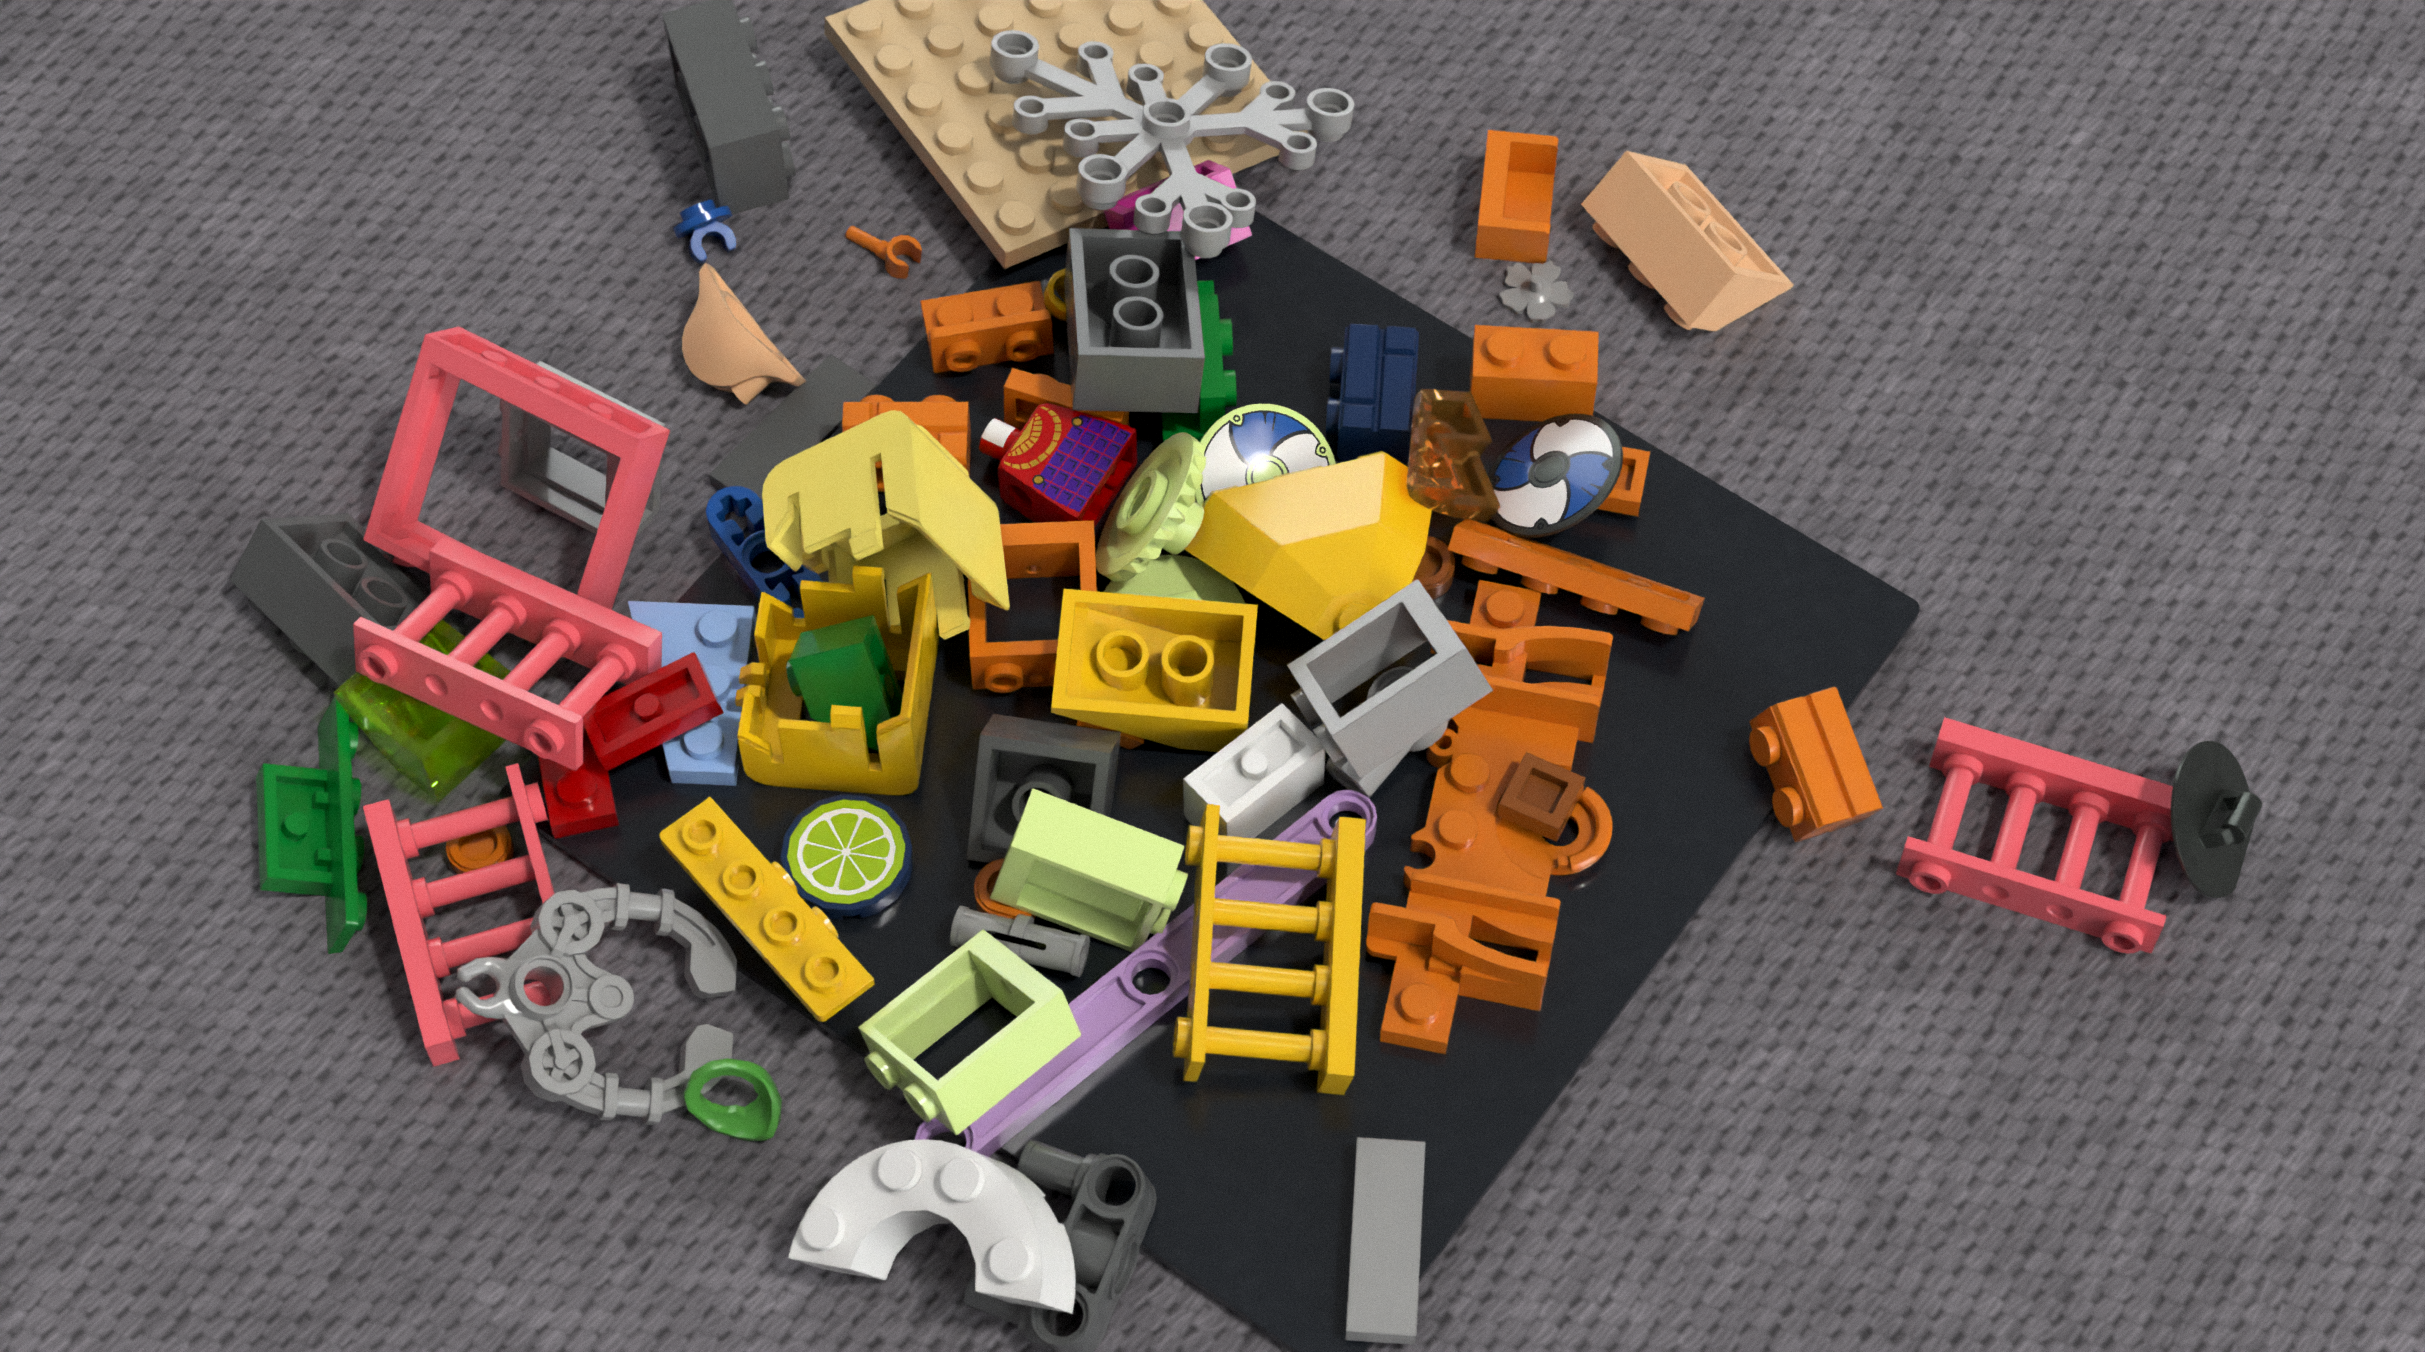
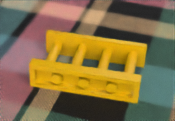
M1206 804L1199 826L1189 825L1185 847V865L1196 866L1187 1017L1176 1018L1173 1039V1057L1184 1058L1183 1081L1197 1082L1205 1063L1206 1053L1307 1063L1308 1070L1318 1071L1317 1093L1344 1095L1355 1072L1366 819L1339 817L1330 839L1321 838L1319 844L1218 835L1220 805ZM1217 862L1317 871V878L1327 879L1326 902L1318 901L1316 907L1214 898ZM1213 925L1313 934L1314 941L1324 942L1323 965H1314L1313 971L1211 962ZM1209 989L1310 998L1311 1005L1321 1006L1320 1030L1311 1029L1309 1036L1207 1026Z

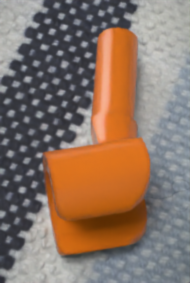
M853 225L846 232L848 240L885 260V269L892 277L898 279H906L908 277L909 266L904 261L897 259L896 256L898 255L910 256L914 261L921 263V245L915 238L909 235H899L887 242Z

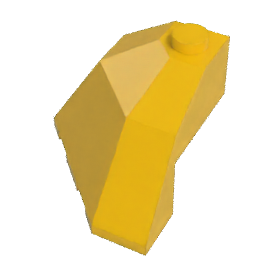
M1380 451L1357 457L1358 459L1325 467L1316 466L1274 476V479L1211 491L1202 505L1204 517L1200 528L1184 550L1313 634L1326 640L1411 584L1425 552L1436 485L1387 453Z

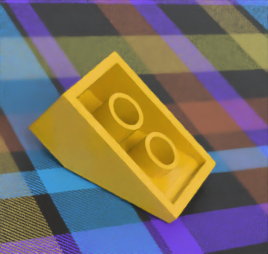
M1064 589L1051 713L1179 749L1219 752L1248 729L1258 605Z

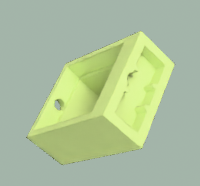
M1032 789L1009 845L990 899L1134 952L1145 943L1149 933L1154 935L1156 933H1163L1171 911L1174 912L1188 876L1187 873L1177 870L1184 845Z
M984 929L858 1027L870 1051V1054L864 1058L865 1063L878 1082L888 1090L897 1085L903 1090L907 1102L925 1122H930L936 1118L956 1136L1081 1036L1063 991ZM990 998H994L1017 1017L939 1080L935 1079L914 1061L917 1056Z

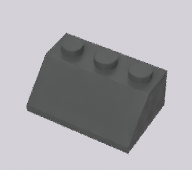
M348 513L261 519L230 581L249 598V604L254 610L267 616L288 636V641L293 648L307 655L328 675V680L333 687L348 696L356 695L371 680L367 676L356 672L353 624L360 617H363L393 631L431 594V591L404 566L393 563V555L364 541L366 530ZM450 611L431 630L446 646L463 633L467 626Z

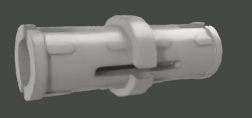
M959 906L954 916L950 933V945L952 947L960 948L984 929L993 937L998 932L1044 943L1046 949L1041 950L996 939L1028 964L1071 973V975L1077 977L1081 976L1086 965L1090 947V937L1087 935H1076L1034 924L1032 916L1018 914L1015 919Z

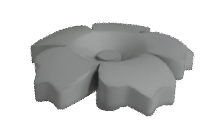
M1548 261L1544 264L1535 263L1532 266L1531 272L1520 262H1516L1514 266H1508L1506 271L1507 277L1504 281V285L1508 289L1499 294L1503 309L1511 310L1518 315L1527 308V318L1530 323L1544 324L1548 318L1555 315V307H1569L1574 292L1568 289L1566 282L1558 281L1561 267L1555 266L1552 261Z

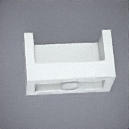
M1281 703L1183 779L1184 816L1193 826H1199L1206 804L1220 805L1218 835L1255 838L1324 784L1326 750L1318 738Z

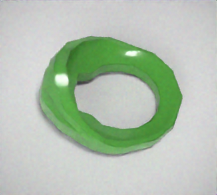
M726 1058L709 1061L692 1072L684 1091V1099L688 1111L707 1127L723 1135L745 1141H767L774 1136L781 1121L782 1098L778 1092L777 1085L764 1068L749 1061ZM733 1075L752 1083L755 1092L759 1095L756 1100L745 1107L739 1105L722 1106L704 1098L700 1091L703 1085L713 1078Z

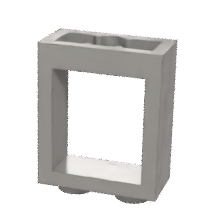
M539 361L537 365L665 427L664 423L544 362ZM500 399L502 439L499 444L498 454L501 457V486L596 534L621 458ZM551 426L607 454L606 475L551 448ZM663 454L636 537L649 525L660 510Z
M1418 579L1287 665L1301 687L1291 694L1293 700L1312 727L1321 721L1323 722L1313 729L1318 740L1334 763L1346 757L1360 778L1493 691L1462 641ZM1427 641L1436 655L1344 716H1339L1332 705L1333 702Z

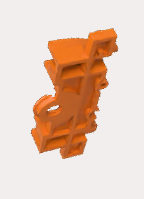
M1479 580L1470 624L1447 620L1473 660L1492 665L1491 667L1477 664L1493 691L1449 719L1448 728L1442 737L1427 748L1426 756L1429 763L1439 769L1437 770L1426 825L1411 835L1410 850L1427 854L1433 863L1424 869H1415L1410 866L1404 868L1403 883L1410 891L1406 908L1383 903L1371 904L1366 950L1374 957L1396 961L1381 1027L1380 1042L1446 1055L1458 995L1540 1011L1561 904L1559 899L1546 896L1550 875H1570L1580 872L1596 863L1609 846L1613 828L1611 814L1604 800L1590 787H1586L1569 817L1578 827V836L1569 845H1552L1545 841L1542 835L1497 816L1499 802L1526 752L1571 771L1577 740L1589 743L1594 741L1607 676L1613 635L1608 632L1575 627L1535 626L1541 599V592ZM1431 647V652H1430V653H1431V654H1436V653L1434 652V650L1432 649V647ZM1526 669L1590 680L1592 684L1586 685L1571 682L1531 684L1525 683L1524 678ZM1472 939L1537 951V960L1533 962L1506 955Z

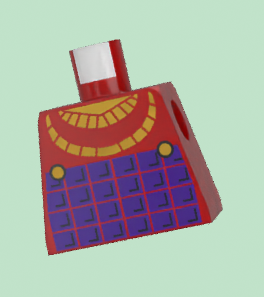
M1051 403L1038 405L1022 430L997 418L992 419L985 428L979 444L980 452L1000 461L998 476L1001 498L1005 503L1035 523L1094 520L1095 528L1137 465L1136 429Z

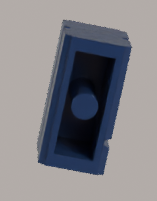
M1349 324L1348 327H1345L1344 348L1332 347L1329 384L1341 385L1340 399L1328 398L1326 435L1338 436L1337 457L1341 461L1358 459L1357 457L1383 451L1404 465L1409 461L1411 462L1419 331L1415 328L1387 326L1385 329H1380L1378 325Z

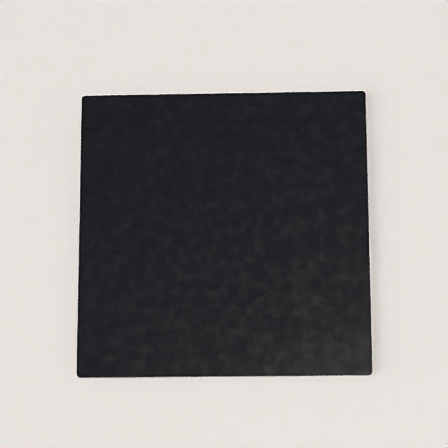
M1255 211L1252 224L1249 225L1252 236L1225 247L1215 257L1195 260L1197 281L1214 280L1215 295L1218 294L1219 318L1231 319L1233 356H1222L1223 370H1235L1237 407H1225V414L1252 404H1274L1289 408L1307 418L1319 429L1331 448L1336 464L1346 462L1341 461L1337 457L1338 436L1326 435L1328 398L1340 399L1341 385L1329 384L1332 347L1344 348L1345 327H1348L1349 324L1378 325L1380 329H1385L1387 326L1415 328L1419 331L1413 439L1411 462L1409 461L1405 466L1436 485L1428 536L1437 538L1449 546L1454 527L1466 518L1501 529L1490 517L1485 504V486L1488 475L1502 451L1521 433L1540 422L1468 418L1472 338ZM1068 243L1006 269L995 259L965 293L1040 281L1044 297V290L1050 278L1057 271L1066 268ZM1055 290V291H1054V294H1055L1057 297H1059V298L1065 303V301L1061 298V296H1060V295L1057 293V291ZM1052 316L1053 354L1041 355L1024 362L1011 360L982 365L965 372L946 371L934 373L925 335L870 394L886 396L894 402H922L923 399L932 395H945L953 398L956 402H969L971 422L970 479L996 503L1000 524L1035 522L1005 503L1001 498L998 476L1000 461L980 452L979 444L985 428L992 419L997 418L1004 422V385L1012 368L1031 374H1045L1058 382L1071 385L1067 322H1061ZM1594 410L1593 416L1604 420L1614 429L1622 447L1650 452L1638 517L1596 509L1587 518L1564 531L1543 537L1525 538L1705 599L1695 625L1689 631L1679 628L1677 635H1669L1643 626L1640 623L1642 616L1618 608L1615 615L1598 612L1580 603L1582 595L1558 588L1557 594L1541 592L1535 626L1575 627L1608 632L1613 635L1594 741L1589 743L1577 740L1571 772L1586 778L1584 790L1586 787H1590L1606 803L1612 818V836L1603 856L1590 867L1570 875H1550L1546 896L1559 899L1561 904L1541 1010L1536 1011L1458 995L1446 1055L1380 1042L1381 1027L1396 961L1374 957L1366 950L1371 904L1383 903L1406 908L1410 891L1403 883L1404 868L1410 866L1415 869H1424L1433 863L1427 854L1412 852L1410 844L1411 835L1426 825L1437 770L1439 768L1429 763L1426 756L1427 748L1415 752L1409 751L1369 798L1376 808L1377 824L1374 841L1364 852L1355 1072L1344 1095L1317 1093L1318 1071L1308 1070L1307 1063L1206 1053L1205 1063L1197 1082L1183 1081L1184 1058L1173 1057V1039L1176 1018L1187 1017L1188 996H1186L998 1149L1018 1164L1021 1154L1030 1139L1084 1158L1089 1153L1096 1155L1103 1153L1106 1155H1125L1136 1161L1154 1186L1157 1198L1155 1211L1140 1248L1290 1352H1368L1374 1342L1346 1340L1357 1137L1425 1142L1420 1282L1774 811L1772 797L1775 789L1766 766L1759 765L1752 755L1749 744L1752 728L1749 721L1777 703L1801 696L1805 697L1811 693L1832 687H1837L1847 713L1915 623L1920 611L1918 602ZM1129 412V426L1136 429L1137 465L1094 528L1095 553L1097 552L1105 523L1123 489L1145 459L1163 443L1161 412ZM842 425L830 436V438L842 433ZM878 492L880 516L887 514L885 492ZM748 526L743 530L744 539L751 535ZM1162 548L1160 556L1173 554L1167 552ZM1183 550L1182 552L1177 554L1179 556H1186L1198 559L1186 550ZM765 551L753 559L751 566L759 572L772 573L782 568L785 562L772 551ZM722 552L676 603L754 606L757 621L760 602ZM1452 552L1455 558L1452 585L1445 594L1433 599L1446 620L1470 624L1479 580L1526 589L1531 588L1521 584L1523 575L1499 568L1497 574L1480 572L1461 563L1463 555ZM1096 567L1097 592H1104L1111 580L1101 575ZM828 570L818 574L823 582H829ZM963 574L967 615L969 617L968 578ZM1080 576L1007 579L1010 610L1006 611L986 602L987 643L1058 640L1063 590H1081ZM1234 583L1242 595L1245 604L1258 605L1248 729L1282 703L1315 735L1313 729L1323 722L1321 721L1312 727L1293 700L1291 694L1301 687L1287 665L1325 640ZM792 584L787 588L790 594L791 605L793 609L799 607L803 610L802 601L795 593L794 585ZM968 629L946 640L939 636L918 788L909 794L879 795L764 785L747 776L743 768L741 753L736 786L672 783L663 745L661 744L608 770L619 822L618 826L554 839L538 756L534 754L520 771L525 785L536 782L539 785L548 820L536 823L538 833L612 884H628L630 892L657 895L660 889L673 890L674 898L698 911L718 929L737 958L736 969L865 1058L870 1054V1051L858 1027L958 949L950 945V933L954 916L959 906L969 907L971 910L978 911L975 902L974 883L979 872L989 863L967 860L979 739L984 727L993 714L1076 726L1077 720L1051 713L1053 686L1021 687L1016 691L1008 693L993 692L989 689H973ZM755 637L751 663H759ZM1426 641L1333 702L1332 705L1339 716L1342 717L1367 700L1370 687L1381 674L1401 666L1415 669L1436 654L1430 653L1431 646ZM1475 662L1476 664H1481V665H1486V666H1491V667H1492V665H1489V664H1484V663ZM1526 669L1524 678L1525 683L1531 684L1543 682L1592 684L1590 680ZM898 680L903 694L905 680ZM616 681L602 697L626 686V684ZM805 704L803 721L818 722L817 720L810 717L807 706ZM1144 739V744L1131 750L1119 747L1110 818L1184 845L1177 870L1187 873L1188 876L1174 912L1171 911L1167 925L1194 904L1196 866L1185 865L1187 832L1189 825H1193L1184 816L1183 779L1217 752L1179 749ZM868 747V753L879 754V752ZM1325 751V765H1326V764H1327V761H1328L1329 758H1330V756H1329L1328 753ZM1325 768L1324 784L1255 838L1275 839L1324 798L1336 791L1348 789L1337 782ZM510 782L501 790L500 799L513 796ZM841 794L869 796L890 806L906 824L913 848L912 871L910 880L899 898L875 915L860 918V914L843 916V920L829 919L838 933V939L874 978L875 985L827 1021L819 1022L661 844L659 835L662 830L709 797L717 803L770 864L776 861L781 866V852L785 833L796 816L818 800ZM1340 811L1330 818L1329 825L1334 830L1339 817L1363 818L1356 812ZM1569 818L1557 842L1545 836L1542 837L1545 841L1555 846L1569 845L1577 838L1578 827ZM1217 862L1215 886L1242 864ZM1327 883L1298 906L1316 907L1318 901L1326 902ZM1037 916L1034 920V924L1058 929L1071 934H1082ZM1268 930L1228 963L1313 971L1314 965H1323L1324 942L1314 941L1313 934ZM998 932L994 934V937L999 940L1041 950L1046 949L1044 943ZM1149 933L1146 941L1153 937L1154 934ZM1090 937L1088 958L1080 977L1055 969L1029 965L1059 987L1069 1004L1133 952ZM1472 939L1506 955L1533 962L1537 960V951ZM1145 968L1135 975L1132 983L1141 993L1153 995L1164 991L1170 984V978L1161 969ZM1209 989L1207 1026L1309 1036L1311 1029L1320 1030L1321 1006L1311 1005L1310 998ZM990 998L917 1056L914 1061L935 1079L939 1080L1017 1017L994 998ZM1122 1179L1113 1183L1106 1192V1205L1116 1207L1128 1202L1135 1192V1181ZM1063 1194L1064 1196H1066L1068 1199L1071 1200V1196H1068V1195Z

